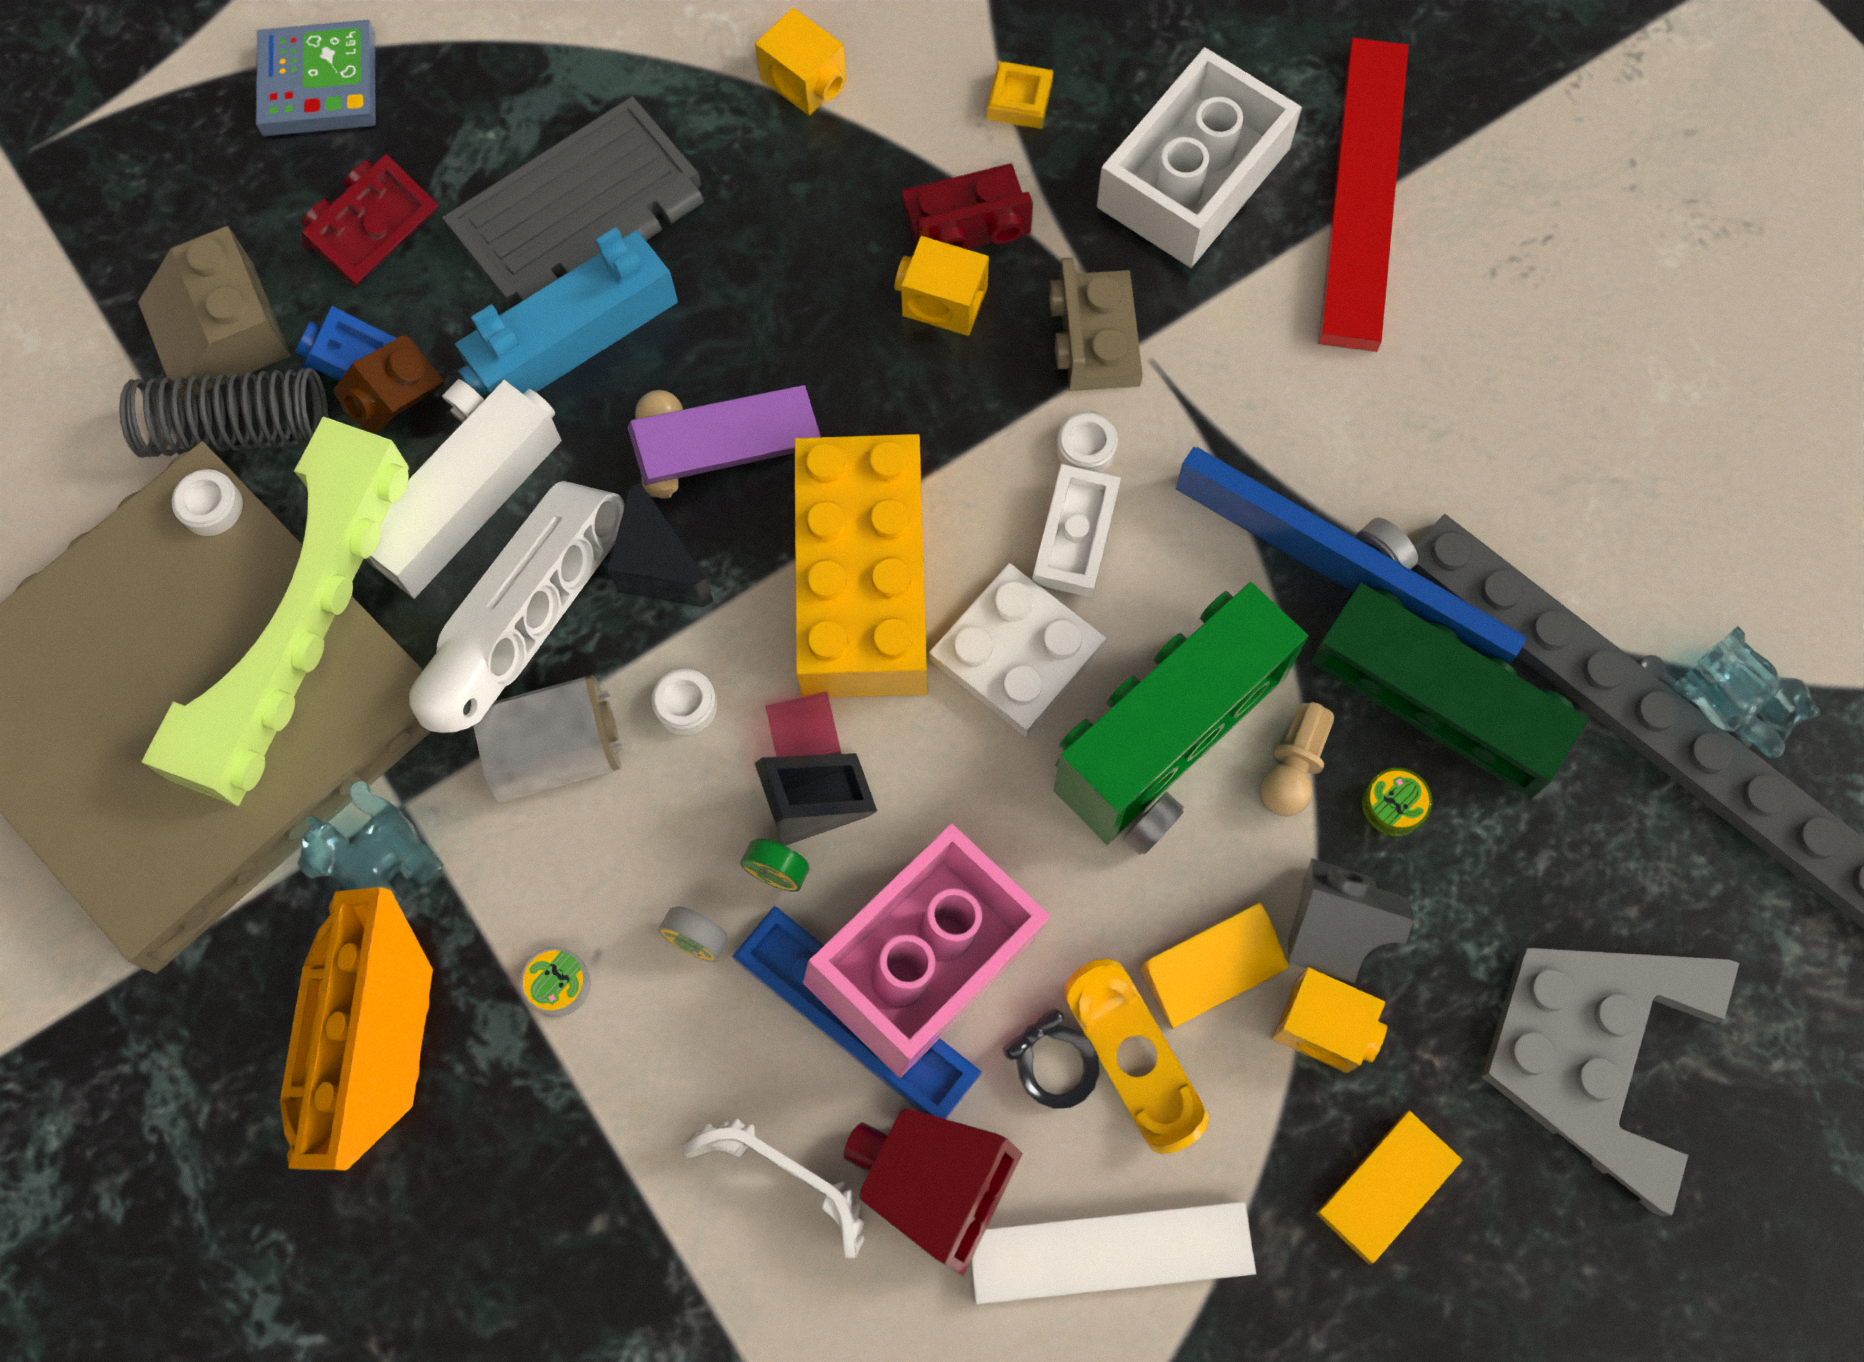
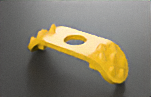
M1108 958L1093 960L1078 968L1065 983L1064 997L1088 1040L1092 1042L1102 1065L1146 1143L1153 1152L1160 1154L1175 1153L1190 1146L1206 1131L1210 1117L1128 973L1119 961ZM1133 1036L1148 1039L1154 1045L1157 1053V1061L1151 1072L1141 1077L1127 1075L1122 1071L1117 1061L1119 1046L1124 1040Z

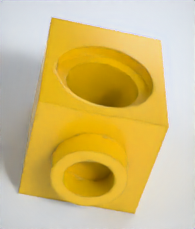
M794 7L754 43L760 79L808 116L823 102H830L836 98L843 89L845 81H847L844 44Z
M921 236L913 257L904 256L902 258L895 279V290L900 291L902 295V316L969 336L988 288L989 256Z
M1308 967L1296 979L1272 1039L1340 1071L1349 1073L1360 1066L1363 1059L1372 1063L1376 1058L1387 1032V1025L1378 1021L1385 1001Z

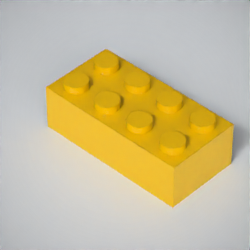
M920 434L795 438L796 675L802 699L928 695Z

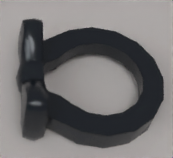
M1056 1008L1045 1013L1035 1024L1027 1026L1021 1035L1007 1043L1002 1049L1007 1059H1016L1019 1079L1024 1090L1037 1103L1054 1109L1072 1108L1085 1101L1095 1089L1100 1074L1099 1057L1092 1042L1081 1032L1062 1025L1064 1015ZM1046 1035L1053 1039L1071 1043L1079 1051L1083 1059L1084 1071L1080 1082L1074 1089L1065 1094L1046 1092L1038 1085L1033 1074L1034 1055L1032 1047L1039 1039Z

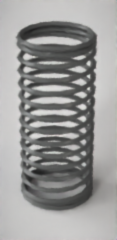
M309 367L307 369L301 368L298 373L288 369L285 375L276 369L271 376L267 372L261 371L257 377L248 371L244 377L234 372L230 378L220 373L216 379L206 374L202 380L195 375H192L189 380L179 376L175 381L165 377L161 382L151 378L147 383L141 379H130L123 386L119 403L120 424L124 438L131 451L141 458L159 457L162 453L167 456H172L175 453L182 454L189 452L193 448L195 441L197 444L201 442L198 435L196 397L192 389L194 381L199 385V409L205 430L203 442L207 445L210 441L213 447L209 448L213 452L216 450L227 452L230 448L233 451L240 452L244 447L252 451L257 447L267 450L271 445L278 449H281L284 445L295 448L298 444L307 447L322 417L329 418L323 383L317 372ZM290 375H292L294 379L293 405L296 423L299 429L298 432L294 426L292 418V402L290 390L288 387ZM276 376L279 377L282 384V399L286 416L285 434L279 423V405L274 386ZM262 377H265L268 383V399L273 420L271 436L265 423V403L261 388ZM235 378L241 385L240 401L246 425L244 438L238 428V404L233 387ZM248 378H251L254 383V400L259 421L258 436H256L252 427V406L247 388ZM221 379L227 385V408L232 426L230 439L225 431V407L219 387ZM307 379L313 401L312 430L306 411L305 389ZM207 380L213 385V409L219 430L217 440H215L211 432L212 412L206 389ZM180 382H182L186 387L185 410L187 421L191 431V439L189 443L184 435L185 412L182 397L178 388ZM166 383H169L172 387L171 410L169 399L164 388ZM152 384L158 387L157 400L151 389ZM137 388L143 396L144 419L149 433L148 445H146L141 436L136 418L135 393ZM171 411L176 432L178 434L176 444H174L170 436L172 428ZM161 429H162V432H163V435H164V441H163L162 446H161V444H160V441H161ZM290 433L296 439L294 442L288 441ZM277 434L282 440L280 443L275 442ZM263 435L268 441L266 444L261 443ZM236 437L241 443L239 446L234 445ZM250 437L254 441L253 445L247 444ZM222 439L227 444L226 446H220ZM181 443L186 447L185 449H179ZM168 444L172 448L171 450H166Z

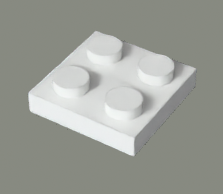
M1009 563L929 652V661L1023 736L1027 737L1105 647L1107 637Z

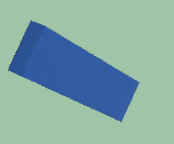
M774 905L732 955L734 961L919 1112L947 1119L981 1076L982 1071L939 1038L899 1079L803 984L809 960L824 944Z

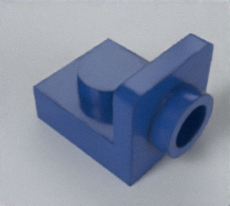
M331 306L321 326L309 321L294 353L305 358L301 368L307 369L309 367L314 370L316 369L340 381L352 363L397 338Z

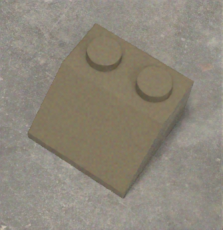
M229 226L171 248L138 301L166 376L173 381L179 376L189 380L192 375L198 376L202 380L206 374L216 379L220 373L230 378L234 372L244 376L248 371L254 372L291 356L254 264ZM221 379L220 385L225 384V381ZM207 380L206 389L210 390L213 388V385ZM194 381L192 389L194 395H198L199 385ZM180 382L178 388L183 401L185 400L186 387Z

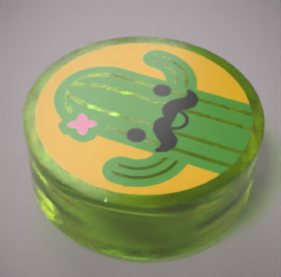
M1389 768L1377 774L1365 789L1362 799L1363 811L1369 823L1378 831L1391 836L1407 835L1415 831L1429 816L1432 808V794L1425 780L1417 773L1405 768Z

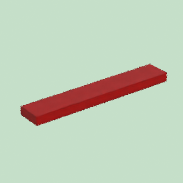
M1352 38L1350 43L1318 344L1377 352L1382 342L1408 44Z

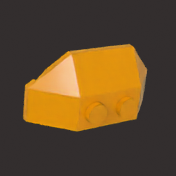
M373 887L335 891L329 905L330 916L319 928L304 962L280 1096L284 1134L290 1145L287 1158L289 1168L346 1171L413 1107L415 1087L419 1077V1060L424 1026L429 1009V993L433 969L390 889Z

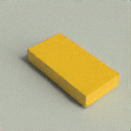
M1408 1111L1399 1118L1315 1214L1366 1263L1373 1264L1463 1160L1412 1112Z

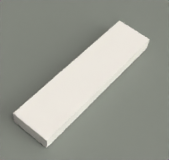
M1245 1202L986 1229L971 1259L976 1305L1256 1274Z

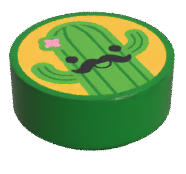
M761 838L750 841L740 862L742 868L756 879L789 892L800 891L810 870L805 858L794 850L780 843Z

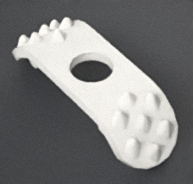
M735 1119L730 1123L724 1121L717 1128L712 1127L708 1123L700 1132H694L688 1142L682 1146L686 1158L698 1156L712 1150L725 1151L741 1158L750 1148L826 1195L822 1209L837 1222L842 1230L845 1258H857V1254L864 1242V1236L860 1235L864 1227V1221L858 1218L861 1207L857 1203L854 1204L855 1193L850 1189L846 1191L845 1182L842 1181L834 1185L829 1184L757 1139L753 1124L745 1126L739 1119Z

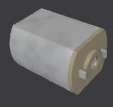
M594 675L494 701L481 721L473 725L484 776L498 802H505L621 769L618 751L624 750L622 743L616 744L615 742L619 740L615 719L608 700L605 701L604 699L611 697L609 690L601 691Z

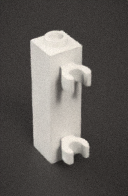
M458 379L442 396L445 401L453 406L450 411L462 424L408 480L403 496L397 503L391 504L380 525L381 536L376 550L366 559L371 566L413 599L418 596L562 441L552 420V417L555 415L553 408L533 390L527 389L523 394L503 380L484 400L472 387Z

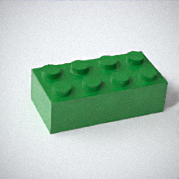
M1251 581L1234 597L1228 591H1224L1215 598L1201 614L1200 620L1204 624L1188 639L1182 633H1178L1170 639L1155 656L1153 661L1158 666L1142 681L1135 675L1129 677L1107 700V705L1111 708L1094 724L1088 719L1082 720L1060 742L1059 747L1064 752L1060 754V758L1055 764L1058 769L1053 791L1106 845L1112 842L1287 678L1309 635Z

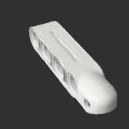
M566 481L558 482L550 488L445 624L437 642V653L414 681L409 692V706L422 727L429 731L440 733L456 732L469 728L481 721L505 686L511 684L519 676L615 545L625 507L620 495ZM470 699V712L464 715L463 708L467 701Z

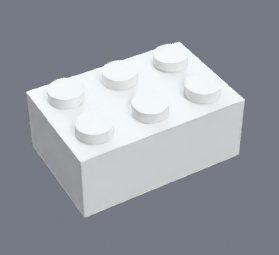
M1204 47L1102 166L1097 208L1192 268L1288 152L1302 107Z

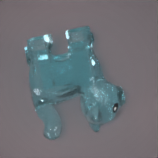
M1739 626L1735 627L1697 661L1698 664L1685 673L1672 686L1679 694L1695 702L1707 719L1722 730L1736 732L1743 739L1755 745L1764 756L1770 759L1777 758L1783 754L1785 750L1783 741L1788 738L1796 725L1804 719L1816 717L1820 713L1803 680L1779 676L1773 664L1755 652L1745 642V632ZM1758 713H1760V715H1761V717L1763 718L1764 722H1762L1761 720H1759V719L1757 718V714H1758Z
M355 782L350 787L352 803L357 809L369 815L371 819L350 843L348 837L338 827L324 822L317 817L307 816L306 820L309 829L300 840L301 856L297 865L306 876L310 878L319 876L334 877L347 890L373 887L390 889L397 903L401 906L403 899L394 891L390 884L391 879L398 872L401 871L407 880L414 876L419 884H425L442 869L444 864L428 845L421 842L416 829L403 816L400 810L385 798L374 795L367 782Z

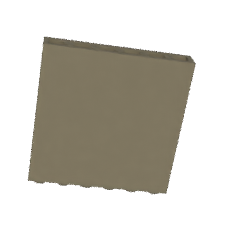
M203 441L198 443L189 452H184L175 457L163 473L142 490L132 493L123 499L116 511L90 532L76 537L64 553L39 573L25 578L19 584L16 591L0 603V813L126 960L155 974L301 847V842L302 845L431 732L421 726L409 706V692L414 681L423 670L351 596L346 609L341 614L335 615L324 637V650L318 665L311 672H306L294 696L295 707L290 721L281 731L276 732L264 756L265 768L259 782L252 790L246 791L239 807L168 781L141 762L172 702L185 706L204 694L220 681L255 644L284 598L293 578L302 549V544ZM210 469L223 473L232 481L242 495L243 508L239 519L230 529L214 536L197 535L187 529L173 512L172 495L176 486L184 477L195 471Z

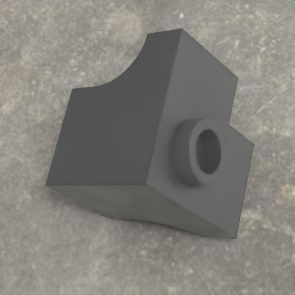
M1311 858L1303 881L1298 910L1288 937V963L1304 968L1309 967L1320 973L1355 983L1361 964L1370 951L1388 943L1406 945L1414 922L1410 899L1377 888L1374 877Z

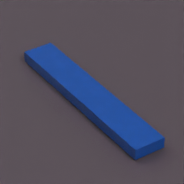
M1193 447L1183 461L1176 490L1354 593L1360 583L1365 584L1371 589L1386 590L1398 597L1406 610L1426 622H1437L1449 627L1459 636L1461 643L1483 656H1494L1508 664L1516 658L1527 640L1524 637L1525 635L1202 449Z

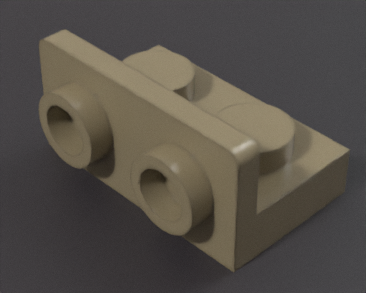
M1061 258L1059 280L1049 281V303L1051 316H1061L1063 333H1055V360L1057 369H1067L1069 391L1141 386L1143 373L1130 270L1075 274L1074 258Z

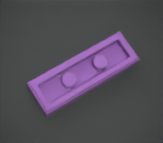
M805 385L631 420L627 427L644 486L795 453V438L821 437Z

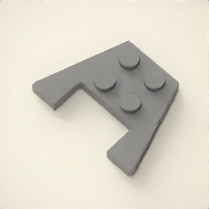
M1526 948L1518 955L1482 1078L1553 1134L1559 1133L1592 1160V1165L1603 1174L1609 1173L1640 1198L1639 1202L1652 1213L1662 1217L1673 1215L1688 1155L1623 1130L1619 1125V1120L1652 1002H1659L1711 1023L1722 1021L1725 1019L1739 963L1729 959Z

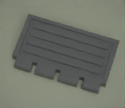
M632 96L442 218L448 231L511 309L599 254L595 239L611 229L617 227L622 239L638 230L646 241L662 230L655 218L657 214L660 213L665 221L671 225L703 204L704 200L697 189L701 186L696 169Z

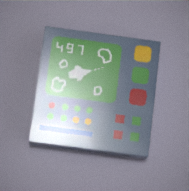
M370 20L257 30L256 125L263 136L376 126L375 32Z

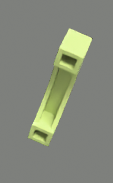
M322 417L294 470L307 487L308 515L300 558L282 602L255 644L220 681L185 706L172 702L141 761L143 764L168 781L239 807L246 791L252 790L257 785L265 768L264 756L276 732L281 731L290 721L295 707L294 696L306 672H311L318 665L324 650V637L335 615L341 614L351 599L353 591L352 581L363 559L369 558L378 546L381 536V523L391 504L397 503L406 490L409 466L392 440Z

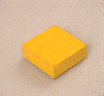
M998 61L987 105L986 120L1042 129L1052 87L1053 70Z

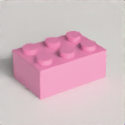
M951 823L809 960L803 984L900 1079L1037 939L1050 915Z

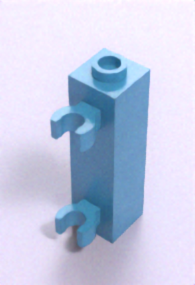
M617 227L611 229L595 239L599 254L503 314L498 315L495 307L491 304L473 315L471 320L477 330L455 343L465 363L464 367L457 370L463 382L472 387L482 398L488 397L503 380L523 394L527 389L538 392L678 303L670 271L638 230L622 239Z

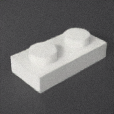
M1061 464L1032 580L1036 584L1085 597H1093L1121 477Z

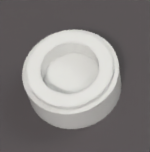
M1092 412L1075 414L1069 417L1059 429L1056 445L1058 459L1063 465L1102 473L1110 467L1115 459L1118 446L1117 431L1113 424L1100 414Z
M199 470L187 475L178 483L172 495V509L175 516L187 529L201 536H214L227 531L237 522L243 508V499L238 488L226 475L216 470Z
M692 669L671 671L664 675L654 687L652 693L653 711L660 724L671 733L685 736L701 732L710 725L717 712L718 704L714 688L708 678L698 671Z

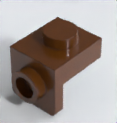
M404 334L352 363L334 388V394L339 399L342 409L352 421L358 423L364 431L377 435L384 430L393 417L435 393L444 383V379L407 334Z

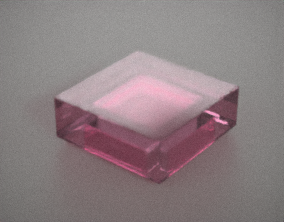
M827 692L765 706L776 757L842 754Z

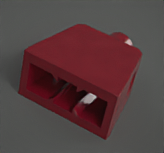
M903 1109L898 1114L889 1134L861 1122L851 1132L844 1149V1159L869 1172L860 1189L859 1199L934 1259L963 1276L1023 1154L1007 1138L997 1133L912 1109Z

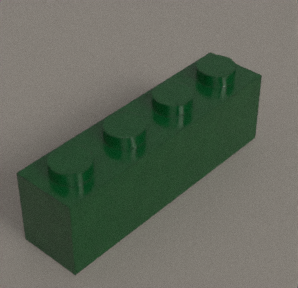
M1363 583L1359 584L1310 664L1531 799L1553 780L1588 721V718L1574 710L1572 703L1564 696L1551 690L1536 688L1518 677L1515 669L1504 660L1490 655H1481L1461 643L1459 636L1449 627L1437 622H1426L1406 610L1402 601L1392 593L1383 589H1371Z

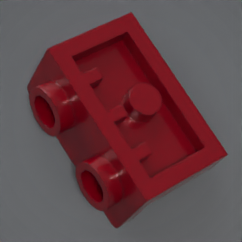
M387 154L374 165L368 160L361 162L343 181V185L347 190L331 204L326 198L322 199L309 210L301 221V224L306 227L302 231L301 245L309 253L315 250L354 289L431 218L439 207Z
M1012 163L901 190L903 209L916 247L921 236L963 249H970L990 243L1007 244L1017 240L1022 235L1031 233L1033 201L1029 192L1022 193Z

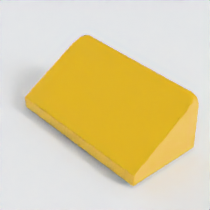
M1258 903L1147 960L1142 965L1140 971L1171 1029H1174L1288 970L1289 965L1270 918L1262 903Z

